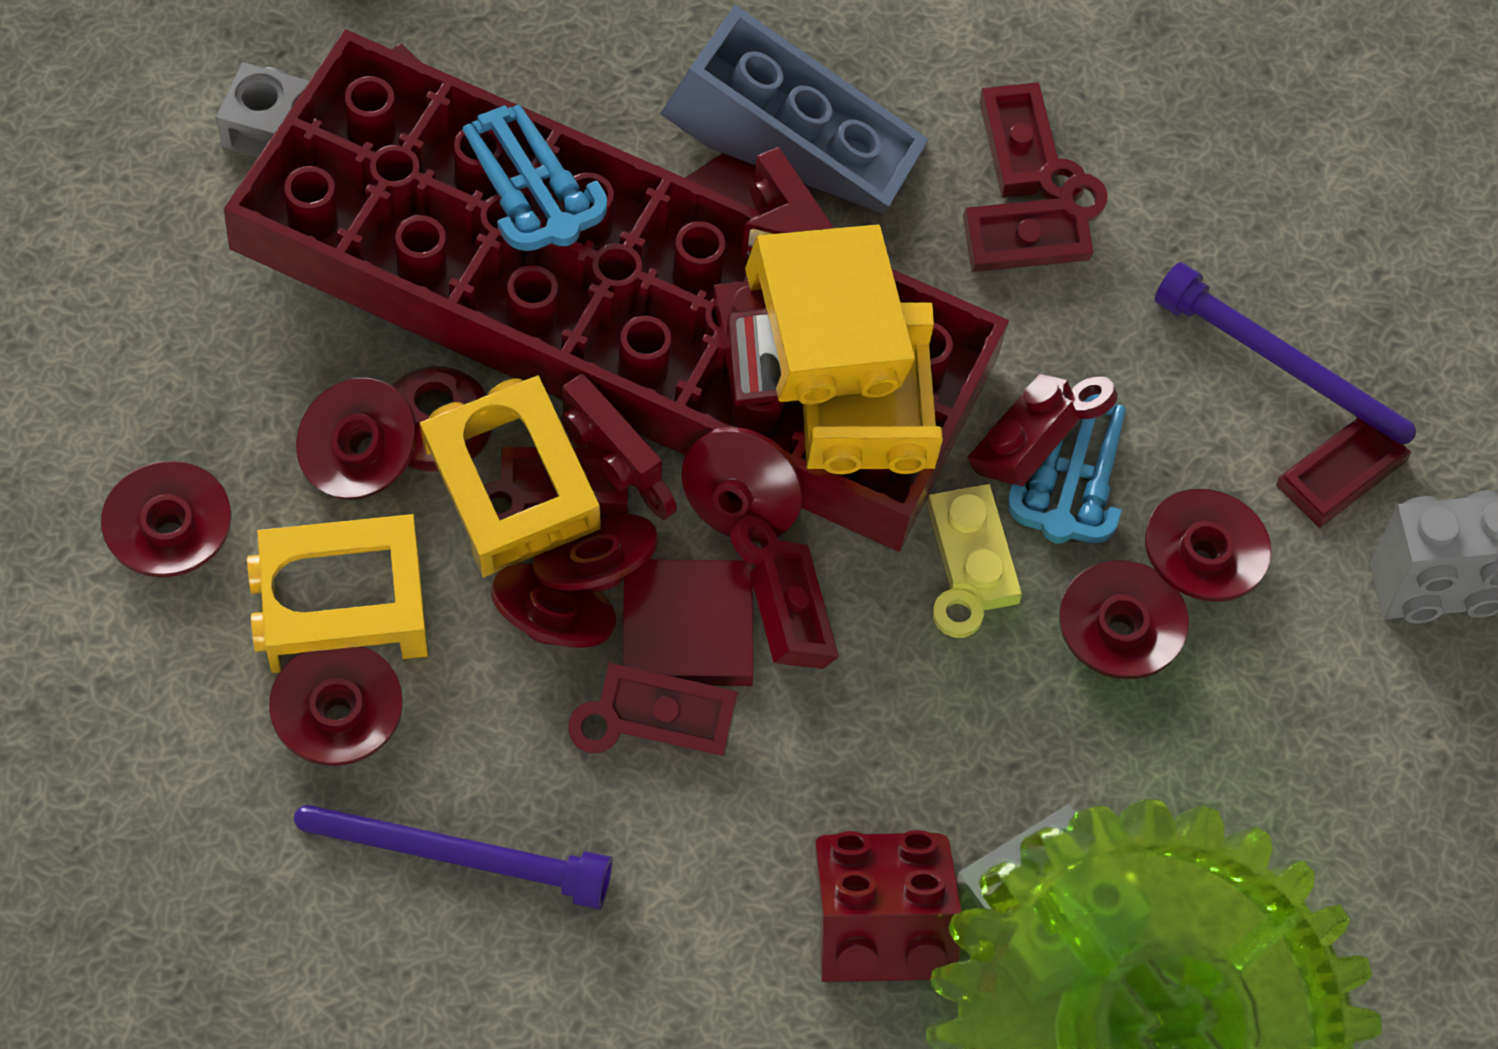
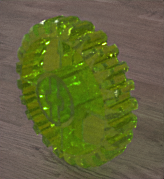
M1143 799L1130 804L1122 811L1120 818L1109 807L1098 805L1074 814L1069 820L1067 833L1054 827H1045L1026 836L1020 844V860L1022 865L1004 862L987 868L981 875L979 886L984 900L991 909L974 908L954 914L949 923V933L955 943L971 955L970 961L956 962L934 968L930 980L931 987L941 996L959 1003L958 1017L938 1021L927 1026L926 1041L928 1046L935 1049H1354V1042L1371 1040L1381 1035L1382 1024L1380 1014L1371 1009L1351 1006L1349 992L1364 985L1373 976L1368 957L1359 955L1337 957L1332 943L1346 931L1350 919L1341 904L1311 911L1306 906L1304 901L1314 887L1316 873L1303 860L1268 870L1267 867L1273 851L1271 835L1259 827L1254 826L1236 832L1224 839L1225 826L1220 812L1212 807L1200 805L1181 813L1174 819L1163 801ZM1168 977H1169L1172 981H1174L1179 987L1175 988V986H1174V985L1172 984V982L1168 979ZM1152 1013H1155V1014L1157 1015V1017H1158L1160 1023L1158 1022V1020L1155 1018V1016H1154ZM1148 1035L1152 1038V1040L1156 1043L1158 1047L1153 1046Z

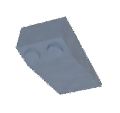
M737 5L732 7L660 113L708 148L755 166L758 155L779 146L805 185L882 214L890 206L928 141V138Z

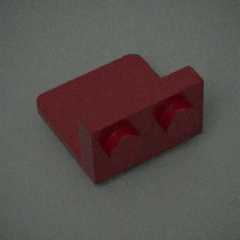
M911 830L905 833L862 834L855 831H845L818 837L816 839L815 855L821 901V981L958 980L962 911L948 837L940 833H930L923 830Z

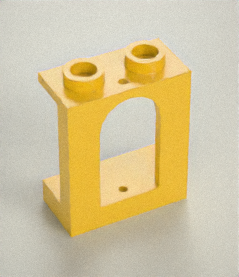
M539 375L525 381L521 379L506 380L493 387L485 397L465 405L461 402L446 404L436 409L429 416V419L420 422L424 449L427 455H432L471 541L472 554L483 578L507 566L518 564L601 529L600 505ZM520 418L531 436L558 497L499 521L464 440Z
M414 514L257 530L259 555L247 556V567L251 594H262L263 612L251 613V628L255 652H267L271 673H279L281 671L280 655L400 642L402 659L428 657ZM391 550L395 603L313 612H295L283 607L276 600L275 577L280 569L290 562L306 558Z

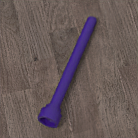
M1178 262L1161 282L1155 295V303L1175 316L1181 313L1188 317L1194 314L1200 316L1399 444H1408L1415 438L1416 428L1411 421L1209 294V286L1202 282L1203 275L1185 263Z
M303 805L294 814L296 827L304 832L561 887V894L573 897V904L593 909H602L611 879L613 858L612 856L584 851L582 857L570 855L566 861L312 805Z

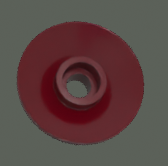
M353 378L331 386L321 393L308 407L298 428L296 454L303 474L321 492L337 499L359 500L382 492L402 475L413 456L417 441V423L414 412L409 402L397 389L377 379ZM371 437L372 442L363 453L357 454L361 441Z
M740 427L718 428L699 437L685 455L681 470L685 495L698 516L716 531L731 537L730 531L736 522L745 515H754L766 521L778 537L793 525L800 514L804 501V488L800 473L786 451L765 435ZM748 533L752 542H759L756 536Z
M181 461L154 462L133 470L112 488L103 505L101 530L111 554L128 569L151 577L179 576L203 566L222 548L231 527V506L221 483L205 469ZM175 522L181 525L178 530L172 533H158L159 528L165 523Z
M1189 489L1177 492L1164 499L1155 508L1146 526L1145 548L1156 572L1171 587L1196 599L1220 602L1242 597L1259 585L1271 562V541L1261 519L1245 503L1220 491ZM1195 551H1205L1212 557V559L1204 558L1198 555Z
M611 514L600 516V530L535 556L533 559L535 576L541 584L556 590H608L618 585L624 576L638 569L653 555L659 542L656 528L650 520L638 515Z
M1114 560L1093 565L1082 571L1072 580L1061 601L1059 624L1062 636L1069 650L1085 666L1097 673L1112 678L1139 679L1162 671L1177 658L1188 635L1189 616L1185 601L1180 592L1166 583L1155 569L1137 562ZM1114 622H1123L1131 628L1132 634H1118L1111 630L1109 625Z
M533 563L507 566L496 574L490 589L491 598L497 610L512 625L539 643L572 648L593 647L607 641L616 626L615 610L600 591L589 589L566 591L546 587L537 580L533 570Z
M364 646L304 652L296 655L279 672L272 686L269 699L271 722L280 741L298 757L326 766L352 764L376 753L390 740L396 731L403 710L401 685L395 671L383 657ZM336 705H343L350 709L349 715L339 720H331L326 716L327 711Z

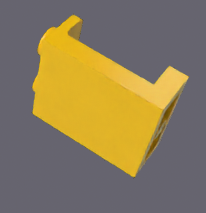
M880 224L756 236L745 270L750 291L762 290L781 366V377L776 387L778 400L780 402L799 400L802 404L814 405L826 402L834 396L862 394V396L867 398H878L900 389L915 360Z
M901 303L915 360L900 389L878 398H867L862 396V394L834 396L832 399L820 404H803L807 469H825L833 474H849L859 469H890L899 474H912L923 469H935L943 437L942 428L936 426L929 350L934 327L932 303Z

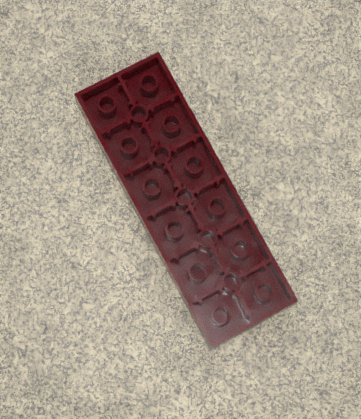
M344 29L224 207L230 250L510 377L525 381L539 375L546 392L563 400L562 386L583 373L639 435L683 455L687 454L690 447L699 437L718 428L740 427L765 435L783 448L795 463L802 478L804 488L802 509L897 552L901 551L998 359L1008 327V319L892 269L900 303H932L934 327L929 350L936 426L942 428L943 437L935 469H923L912 474H899L890 469H859L849 474H833L825 469H807L803 404L799 400L735 407L713 299L715 285L748 281L745 270L748 258L741 255L744 226L749 220L760 216L757 209L522 107L555 154L563 169L571 172L580 187L579 191L584 193L587 184L598 181L607 197V212L600 223L581 231L577 241L569 246H558L551 243L532 251L515 249L505 241L498 230L497 221L507 217L500 205L501 197L485 173L463 132V127L478 120V116L504 105L507 108H513L518 104ZM514 120L506 123L533 167L538 168L542 166L517 121ZM491 129L479 134L506 173L510 182L511 178L520 175L493 130ZM550 178L543 180L561 212H566L565 201L558 200L549 185ZM529 188L520 189L531 206L530 211H533L538 217L541 228L546 227L548 219Z

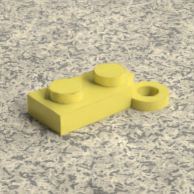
M990 484L929 494L927 507L950 586V590L943 592L936 599L933 606V620L940 631L954 638H965L974 634L982 624L984 610L1020 604L1022 596ZM953 604H961L968 608L970 618L964 622H955L948 617L946 610Z

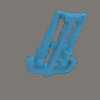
M504 105L479 115L478 120L463 127L466 138L485 173L501 197L500 205L507 217L498 220L497 226L505 241L513 248L522 251H532L551 243L558 246H569L577 241L581 231L597 225L604 219L607 212V197L598 181L587 184L584 193L579 191L580 187L571 172L563 169L547 142L520 105H516L513 108H507ZM514 120L517 121L542 166L538 168L533 167L506 123ZM492 129L520 175L511 178L510 182L506 173L479 134ZM550 178L549 185L558 200L565 201L566 212H561L543 180ZM529 188L548 219L546 227L541 228L538 217L533 211H530L531 206L520 189Z
M1092 395L1088 397L1084 402L1092 401L1096 399L1099 395ZM1114 405L1105 413V415L1112 417L1098 455L1096 466L1083 463L1096 418L1082 419L1071 460L1059 457L1063 443L1062 440L1031 476L1029 491L1026 489L1025 484L1023 487L1012 484L1007 505L1009 513L1014 520L1024 526L1042 530L1044 537L1053 543H1065L1070 539H1075L1085 543L1098 544L1109 540L1115 534L1122 509L1111 506L1109 510L1104 512L1102 509L1106 507L1111 491L1108 483L1115 461L1126 410L1123 405ZM1055 470L1067 473L1057 509L1047 512L1050 503L1049 494L1053 492L1058 476ZM1083 477L1090 479V481L1086 483L1082 497L1083 505L1078 512L1076 522L1074 516L1070 513V508L1078 479Z

